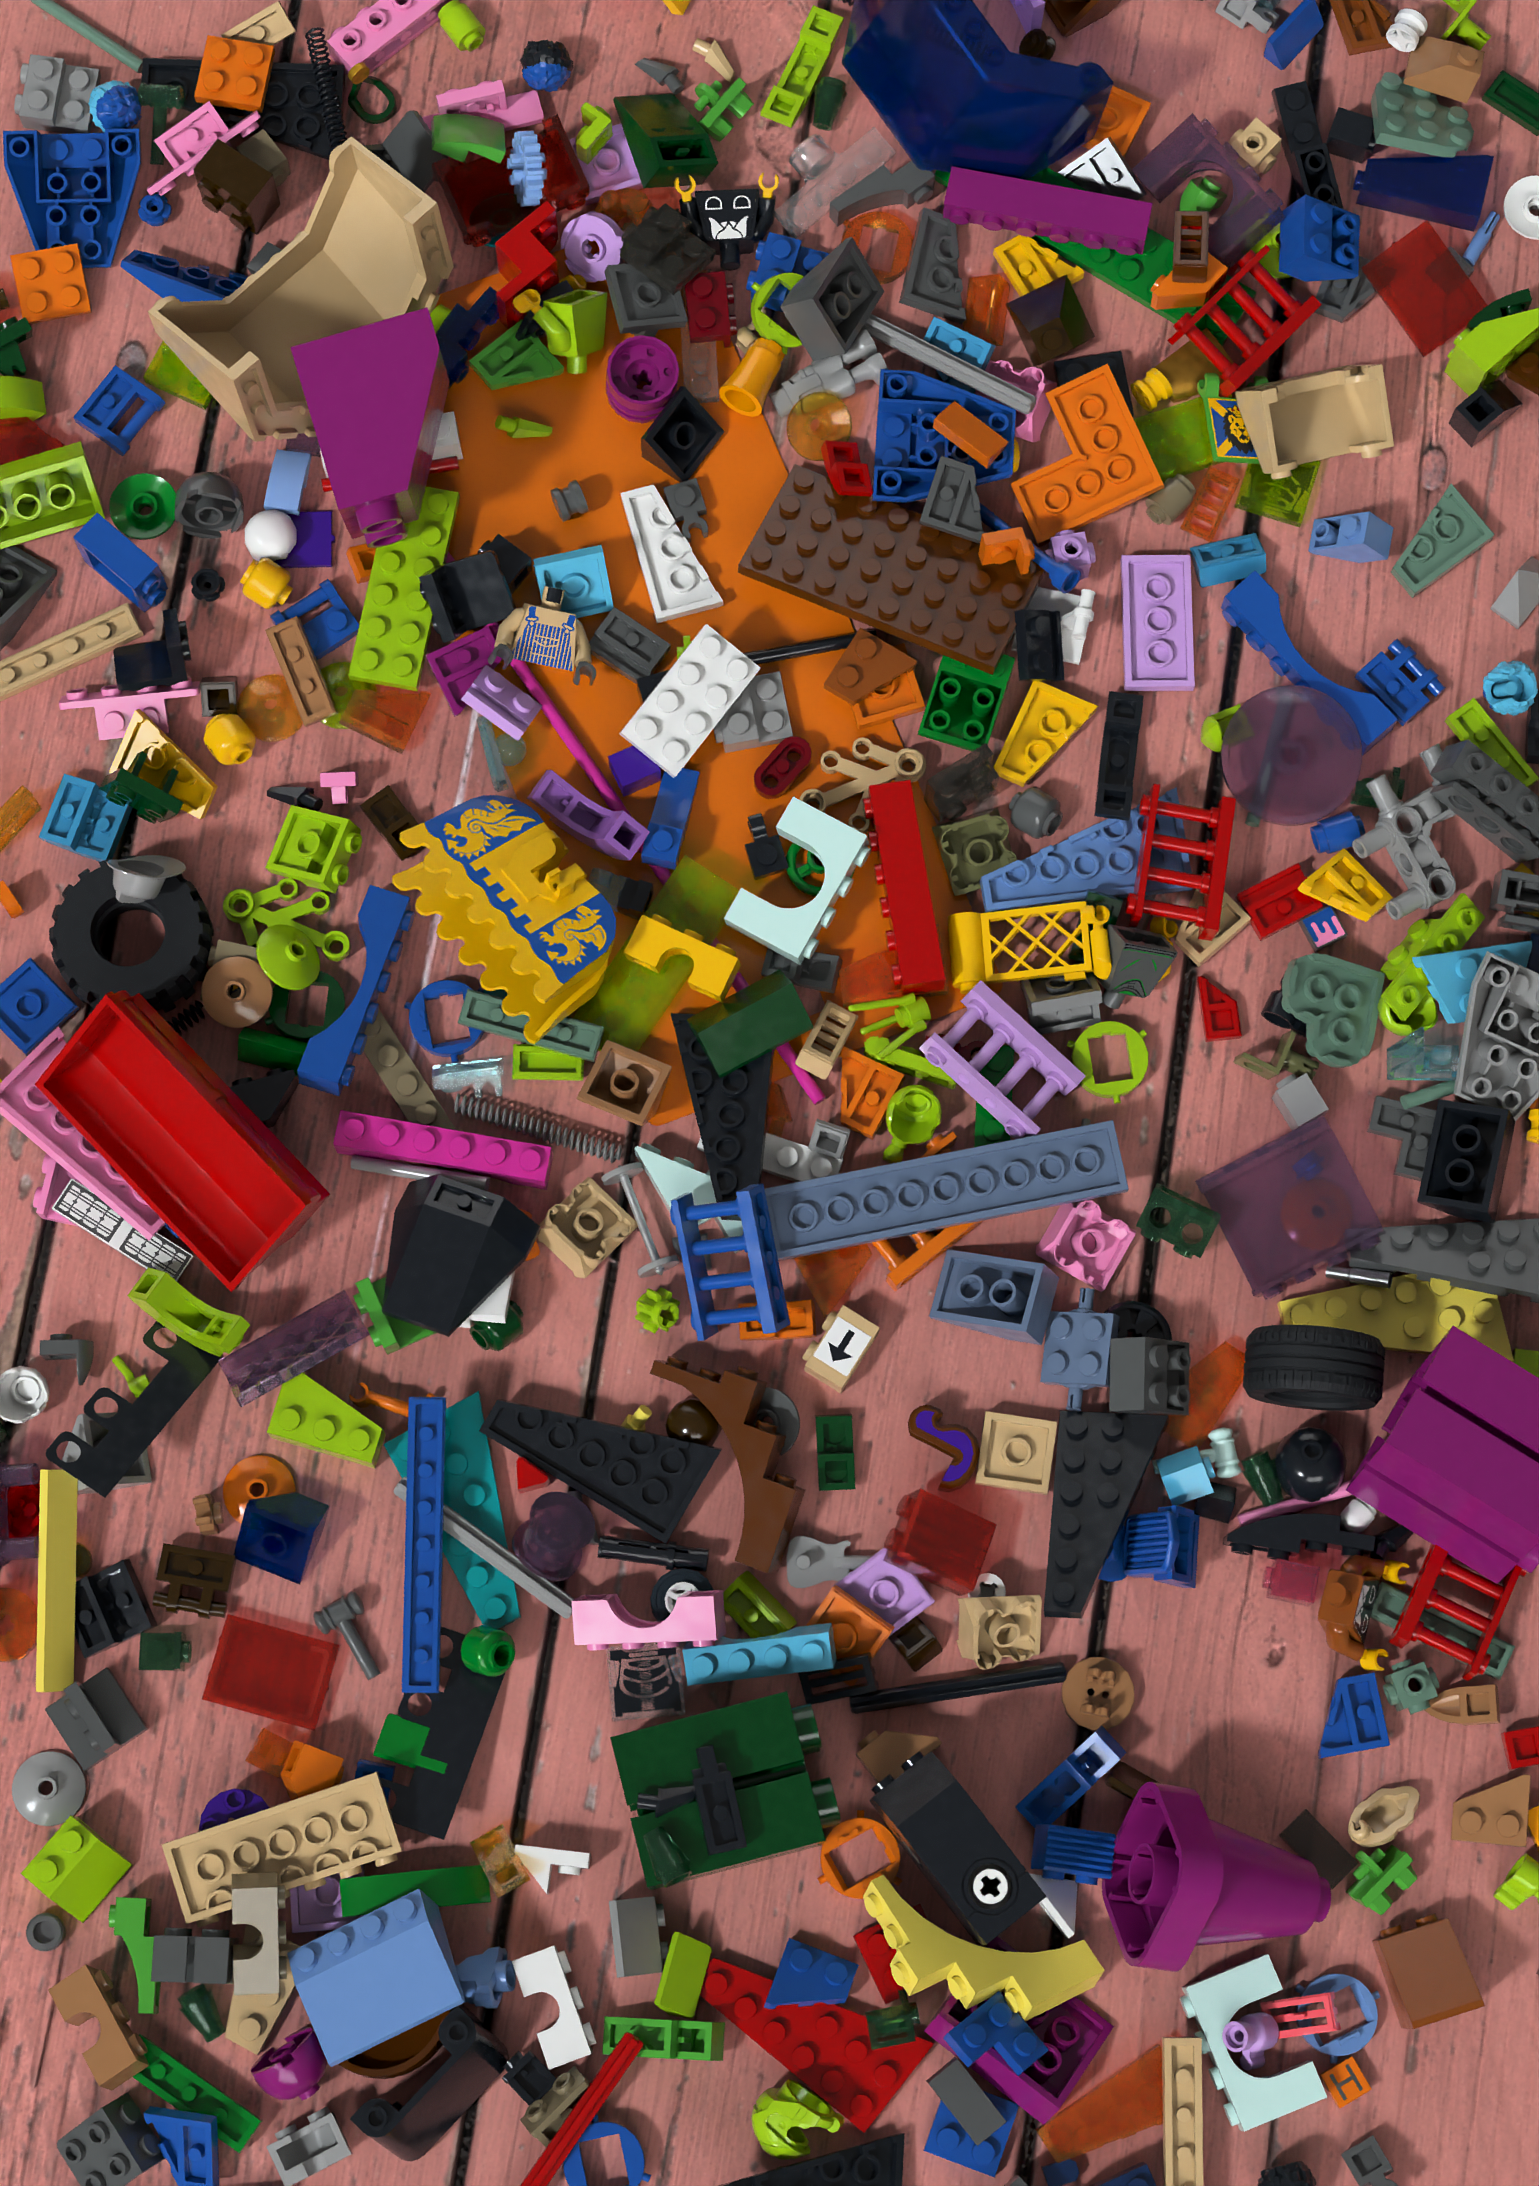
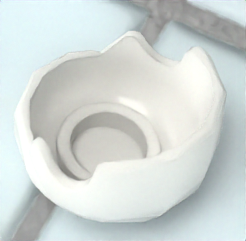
M279 510L261 511L255 514L245 527V545L252 558L257 561L262 558H269L272 561L286 559L288 553L296 545L297 529L290 516Z
M24 1366L13 1367L0 1375V1417L5 1421L18 1424L25 1423L40 1414L49 1401L50 1390L46 1378L36 1369Z

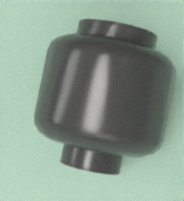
M1037 787L1028 788L1023 793H1016L1009 804V810L1012 811L1010 816L1011 823L1015 828L1034 839L1054 834L1063 818V813L1060 811V802Z

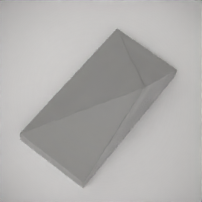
M1533 556L1518 569L1490 608L1516 629H1519L1539 604V561Z

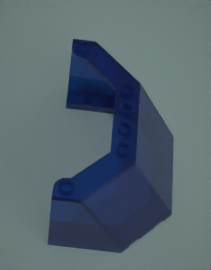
M854 0L842 65L918 169L927 171L935 169L950 173L953 166L1027 180L1094 139L1114 84L1100 65L1093 62H1085L1074 66L1010 52L972 0Z

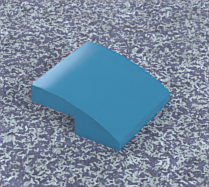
M64 774L39 838L62 849L98 862L110 858L113 859L133 807L127 804L123 807L109 801L106 798L107 793L100 790V787L94 782Z

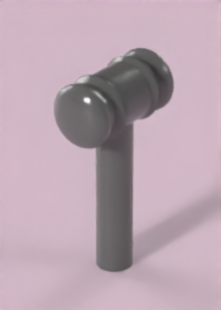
M351 1591L347 1597L342 1596L341 1599L327 1607H323L322 1611L314 1612L313 1618L317 1628L323 1634H328L331 1629L336 1630L337 1627L340 1629L367 1680H370L381 1673L351 1620L355 1619L356 1615L364 1613L362 1600L355 1592Z

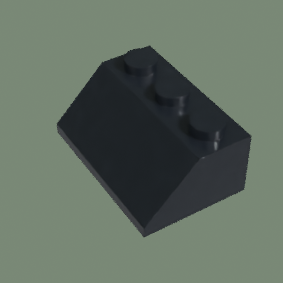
M1439 1099L1417 1202L1458 1218L1495 1223L1515 1127V1120L1510 1110Z

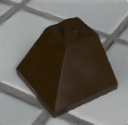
M1067 274L1005 304L1033 366L1045 363L1095 337Z

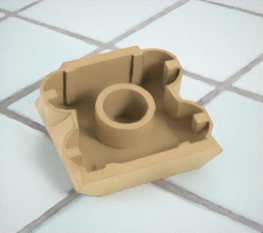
M587 1177L582 1183L573 1188L571 1194L562 1203L555 1204L548 1210L545 1219L539 1224L541 1230L537 1238L539 1242L544 1243L573 1271L575 1277L586 1278L638 1225L592 1178Z
M1040 1595L958 1598L959 1638L956 1641L962 1658L972 1659L980 1669L987 1670L996 1667L1001 1662L1002 1657H1011L1014 1661L1020 1662L1028 1660L1033 1655H1040L1042 1609Z

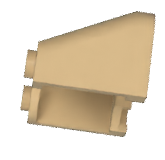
M1382 364L1342 366L1235 390L1237 406L1264 474H1271V479L1292 476L1291 470L1297 468V465L1348 453H1361L1362 458L1377 457L1382 455L1381 449L1394 446Z

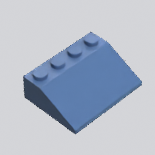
M420 1889L287 1953L296 1989L327 2062L331 2067L465 2003L439 1907Z

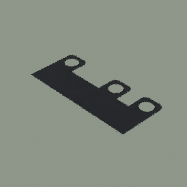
M441 1627V1635L449 1637L453 1642V1650L450 1655L440 1658V1666L452 1670L444 1693H424L429 1696L432 1705L430 1711L423 1716H416L408 1709V1700L416 1693H404L398 1713L405 1720L430 1728L420 1755L447 1763L445 1773L442 1774L416 1765L409 1787L384 1778H380L382 1787L392 1789L396 1795V1803L390 1809L394 1823L444 1840L505 1673L491 1677L472 1672L464 1665L461 1659L462 1641L466 1635Z

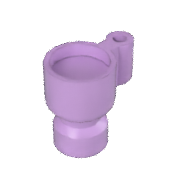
M1266 2012L1247 2014L1238 2021L1229 2022L1223 2029L1222 2038L1225 2046L1230 2051H1242V2057L1240 2058L1241 2067L1244 2070H1253L1264 2066V2050L1272 2048L1277 2043L1279 2028L1271 2015Z

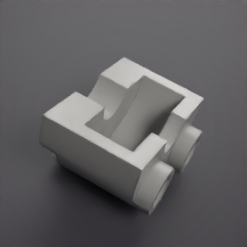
M328 2106L308 2116L309 2125L298 2130L296 2124H293L275 2133L278 2141L266 2146L284 2186H292L353 2154L334 2113H330Z

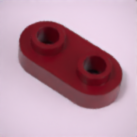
M797 736L785 738L757 768L754 774V787L759 795L767 799L781 797L808 768L811 762L812 751L806 740ZM790 753H797L801 758L796 762H792L788 759V755ZM768 778H774L778 784L774 787H769L765 784V781Z

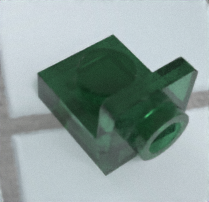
M1393 767L1388 776V782L1398 799L1402 800L1405 779H1399L1401 768ZM1364 778L1362 781L1356 780L1351 790L1350 804L1378 808L1368 787L1365 785L1374 780V778Z
M183 1632L140 1633V1671L185 1672V1663H190L192 1657V1642L186 1641V1634Z
M905 1989L898 1991L900 2005L865 2012L872 2050L916 2041L914 2025L920 2024L916 2002L909 2003Z

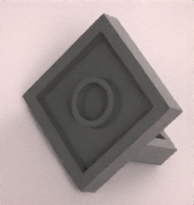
M672 259L607 265L604 273L620 334L631 333L634 336L655 337L658 330L685 327L688 319Z
M1093 972L1086 973L1087 979L1065 981L1064 975L1020 980L1021 990L1026 999L1029 1024L1042 1035L1091 1026L1101 1022L1099 1004L1103 1003L1102 993Z
M107 1667L83 1684L74 1682L64 1689L65 1696L45 1708L48 1716L84 1771H88L148 1730L116 1678Z

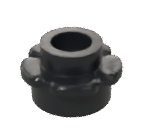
M201 569L191 580V585L193 586L192 594L198 600L215 601L220 597V592H223L225 589L224 579L219 577L218 572L213 569ZM210 583L211 587L205 588V584Z

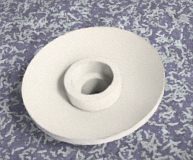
M1535 175L1524 177L1510 187L1504 199L1503 208L1505 218L1514 231L1526 238L1539 240V216L1530 213L1532 209L1539 211V176Z

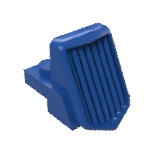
M1177 1505L1158 1507L1157 1512L1129 1515L1126 1519L1123 1540L1124 1574L1133 1578H1154V1581L1181 1588H1196L1200 1516L1194 1514V1510Z

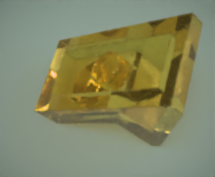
M503 1824L470 1842L498 1898L531 1880L530 1873L517 1852H515V1847Z

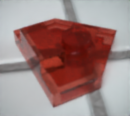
M28 417L0 419V465L66 446L55 437L52 438L40 429Z

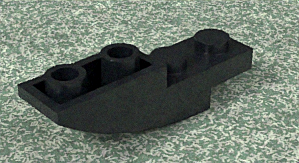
M1302 81L1273 89L1271 93L1280 123L1277 129L1280 138H1282V147L1300 198L1306 194L1343 209L1327 144L1322 143L1307 82Z
M1291 1514L1267 1518L1245 1525L1228 1533L1223 1538V1545L1231 1546L1232 1553L1253 1555V1550L1268 1552L1267 1558L1277 1561H1289V1556L1295 1557L1298 1555L1301 1543L1306 1544L1305 1550L1327 1553V1548L1342 1550L1341 1556L1349 1558L1353 1555L1363 1556V1554L1368 1555L1373 1552L1376 1536L1340 1531L1341 1516Z

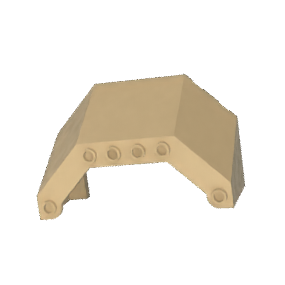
M353 137L348 138L342 145L335 147L329 157L330 172L305 230L298 233L294 240L283 250L274 254L269 262L260 270L250 275L230 296L216 301L181 302L175 296H167L159 299L148 311L158 336L255 442L265 441L266 436H273L277 440L292 439L302 433L308 437H317L290 347L428 307L431 314L440 297L436 293L442 278H449L454 267L438 203Z

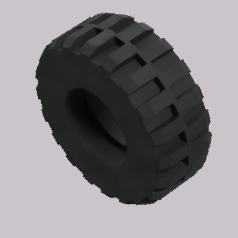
M123 856L122 859L132 858L136 856ZM112 859L99 862L100 868L92 872L87 868L78 875L80 881L74 887L68 884L62 892L64 897L62 905H55L52 914L55 923L49 929V941L53 945L51 953L54 963L74 994L83 1003L90 1004L93 1009L105 994L110 991L116 993L126 990L131 996L140 993L156 1011L163 1009L167 1013L176 1008L174 1002L181 997H184L186 1000L191 997L195 992L193 988L198 980L203 981L208 972L206 964L210 949L213 946L212 936H214L213 924L208 910L197 889L182 874L166 878L155 899L145 900L141 903H121L116 899V890L113 887V868L107 865V861ZM131 910H145L156 914L164 925L165 936L161 947L153 957L135 966H118L110 963L103 956L100 940L104 929L112 919Z

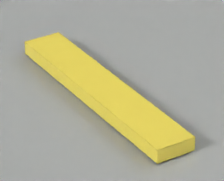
M63 1469L40 1470L36 1692L64 1691L65 1688L74 1683L78 1479Z

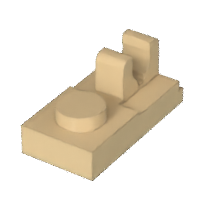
M277 1L223 33L222 37L274 46L294 34L296 30L280 1Z

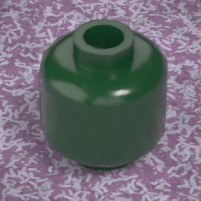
M510 1300L506 1324L472 1321V1327L469 1329L470 1334L482 1349L501 1351L523 1333V1323L521 1320L523 1312L514 1301Z

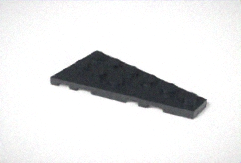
M143 58L142 95L194 112L204 105L203 103H197L194 97L202 60ZM273 62L263 111L259 113L261 118L256 121L259 127L251 133L256 134L264 129L275 142L329 160L331 154L330 142L328 141L329 136L325 129V118L322 115L321 100L318 97L319 93L317 92L318 88L316 87L312 64ZM332 65L330 70L333 71L332 76L335 77L333 82L336 83V86L334 88L337 89L336 95L339 96L337 100L340 102V113L343 114L344 65ZM212 105L224 123L230 126L236 125L253 113L252 111Z

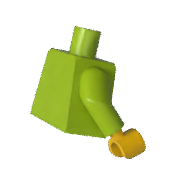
M568 275L561 279L559 283L567 280L574 290L543 301V308L539 305L541 302L540 295L534 289H528L515 297L513 304L517 311L526 313L531 310L534 313L533 319L546 332L549 352L552 355L567 357V372L571 374L586 373L587 355L601 350L604 346L607 292L585 290L586 280L583 276Z

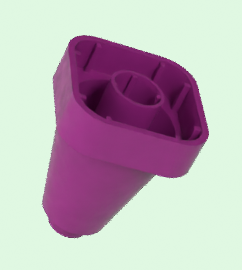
M1147 1782L1138 1790L1114 1841L1115 1853L1113 1855L1111 1879H1102L1103 1900L1125 1961L1135 1967L1177 1972L1184 1967L1195 1946L1302 1935L1310 1929L1313 1922H1322L1326 1918L1331 1905L1330 1884L1326 1878L1319 1877L1317 1869L1311 1861L1209 1819L1196 1790L1155 1782Z

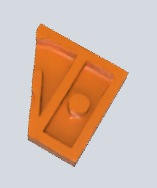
M843 1046L841 1050V1125L873 1140L886 1116L888 1103L891 1097L901 1088L905 1075Z

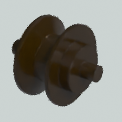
M1033 29L1023 37L1019 46V54L1024 60H1028L1033 67H1041L1053 57L1056 49L1055 40L1050 36H1046L1043 30Z

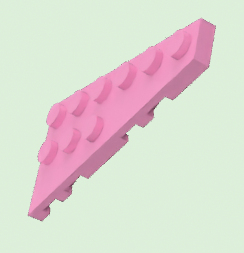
M58 1026L0 1083V1114L150 1241L166 1223L35 1085L66 1045L64 1041L65 1036Z

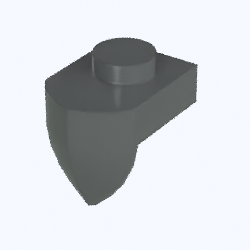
M70 1334L50 1335V1340H40V1355L45 1360L76 1359L78 1384L83 1385L92 1365L94 1342L72 1339Z

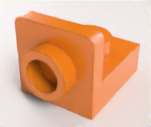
M1016 527L982 534L978 556L982 566L994 563L1003 564L1010 560H1016L1022 575L1028 574L1030 561L1034 560L1035 552L1031 539H1026L1023 528Z

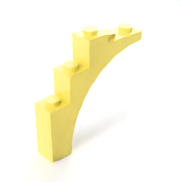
M884 1874L871 1880L863 1896L866 1910L879 1922L884 1930V1937L888 1945L897 1951L890 1963L892 1976L899 1986L904 1987L909 1996L947 1979L950 1992L956 1999L961 2001L966 2010L991 1998L1000 1991L1004 1993L1005 2000L1011 2011L1018 2013L1026 2022L1095 1987L1105 1971L1085 1940L1059 1949L1040 1952H1006L974 1945L948 1934L923 1918L902 1899Z

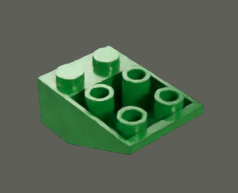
M1004 654L994 674L991 675L943 655L917 735L985 755L1013 672L1015 658Z

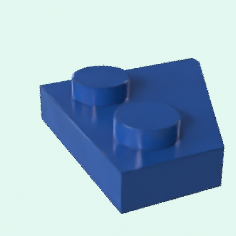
M150 2106L144 2112V2119L147 2124L153 2123L161 2139L157 2145L163 2157L169 2162L171 2173L177 2185L219 2186L217 2116Z

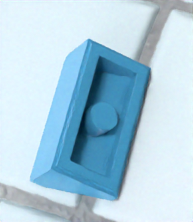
M1256 533L1190 548L1197 579L1203 588L1247 578L1254 571L1259 575L1266 573V553Z

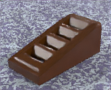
M1175 211L1173 282L1205 283L1207 281L1208 211ZM1181 226H1202L1201 230L1181 229ZM1181 239H1184V240H1201V241H1181ZM1180 253H1201V255H1186Z

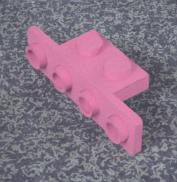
M502 80L494 82L484 81L477 86L461 90L450 89L444 94L436 95L439 113L422 117L430 130L433 116L443 114H466L491 119L504 124V132L544 122V114L538 92L533 90L506 97Z
M210 101L206 102L154 139L174 169L147 187L148 193L152 195L158 192L160 196L167 193L177 185L173 179L183 172L188 177L194 173L193 169L217 139L231 147L232 145L228 140L238 133L244 138L257 129L259 125L256 121L261 118V115L256 110L229 129Z
M187 677L188 681L178 682L175 685L144 687L138 691H121L117 685L104 686L101 688V692L87 693L85 688L72 689L61 697L59 708L60 710L94 706L99 740L123 738L134 711L137 709H141L164 733H169L170 726L166 699L199 695L200 681L192 682L191 678Z

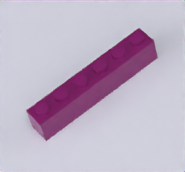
M952 166L944 201L943 218L959 225L973 223L982 225L984 228L992 231L1006 229L1016 231L1017 234L1025 237L1039 235L1049 237L1057 243L1071 241L1082 243L1090 249H1101L1104 247L1115 249L1123 255H1134L1136 253L1143 255L1153 203Z

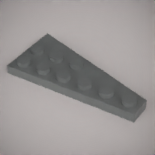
M1539 1218L1495 1221V1223L1465 1222L1345 1229L1344 1241L1349 1266L1391 1272L1392 1275L1400 1271L1417 1275V1280L1430 1282L1431 1278L1450 1281V1286L1504 1297L1512 1293L1531 1297L1530 1302L1539 1303Z

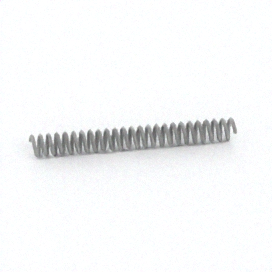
M460 1093L456 1096L454 1107L456 1114L460 1111L463 1116L468 1113L469 1118L475 1115L476 1120L480 1118L483 1122L488 1120L489 1124L495 1121L497 1127L502 1123L503 1129L508 1126L509 1130L512 1131L515 1128L516 1133L522 1130L523 1135L529 1132L530 1137L534 1135L536 1139L542 1137L544 1142L549 1138L550 1144L556 1140L557 1146L562 1143L563 1147L566 1148L569 1145L570 1150L576 1147L577 1152L583 1149L584 1154L589 1152L591 1157L596 1154L598 1159L603 1156L604 1161L610 1157L611 1163L615 1162L616 1159L620 1160L622 1145L618 1146L614 1155L615 1142L612 1143L607 1154L609 1141H605L600 1152L602 1139L599 1138L593 1150L595 1136H592L586 1149L588 1133L585 1134L580 1145L582 1133L581 1131L578 1132L573 1144L574 1129L571 1131L566 1142L568 1127L564 1129L559 1140L561 1125L558 1126L553 1137L555 1124H551L546 1135L548 1121H545L539 1133L541 1119H538L532 1132L534 1116L531 1117L526 1128L528 1115H524L519 1127L521 1113L517 1114L512 1125L514 1110H512L505 1123L508 1111L505 1108L498 1122L500 1106L497 1107L492 1118L494 1104H491L485 1117L487 1101L484 1102L478 1115L480 1099L477 1100L475 1108L471 1113L474 1098L470 1099L465 1110L467 1095L463 1097L459 1108Z

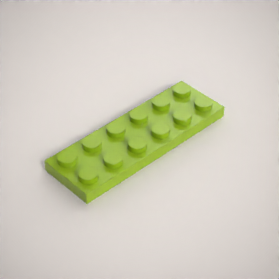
M426 487L419 519L405 523L408 536L396 543L376 547L348 674L350 680L418 692L433 616L428 601H425L421 594L419 577L433 567L446 564L460 499L459 492Z

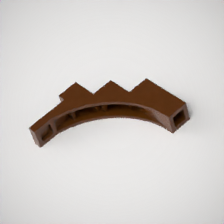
M668 1356L667 1361L654 1360L650 1374L682 1385L695 1395L718 1421L732 1446L742 1477L744 1492V1522L735 1561L765 1573L778 1572L806 1489L795 1486L797 1480L790 1476L776 1473L775 1478L773 1477L786 1435L776 1432L778 1426L757 1419L756 1424H754L767 1382L757 1379L758 1372L742 1366H738L737 1371L724 1370L720 1381L721 1374L705 1368H701L699 1373L687 1369L689 1362L676 1357Z

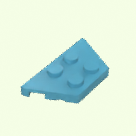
M1532 940L1412 957L1415 967L1422 968L1430 982L1426 987L1432 997L1438 1001L1439 1010L1447 1024L1465 1022L1471 983L1486 952L1494 953L1527 967L1532 949Z

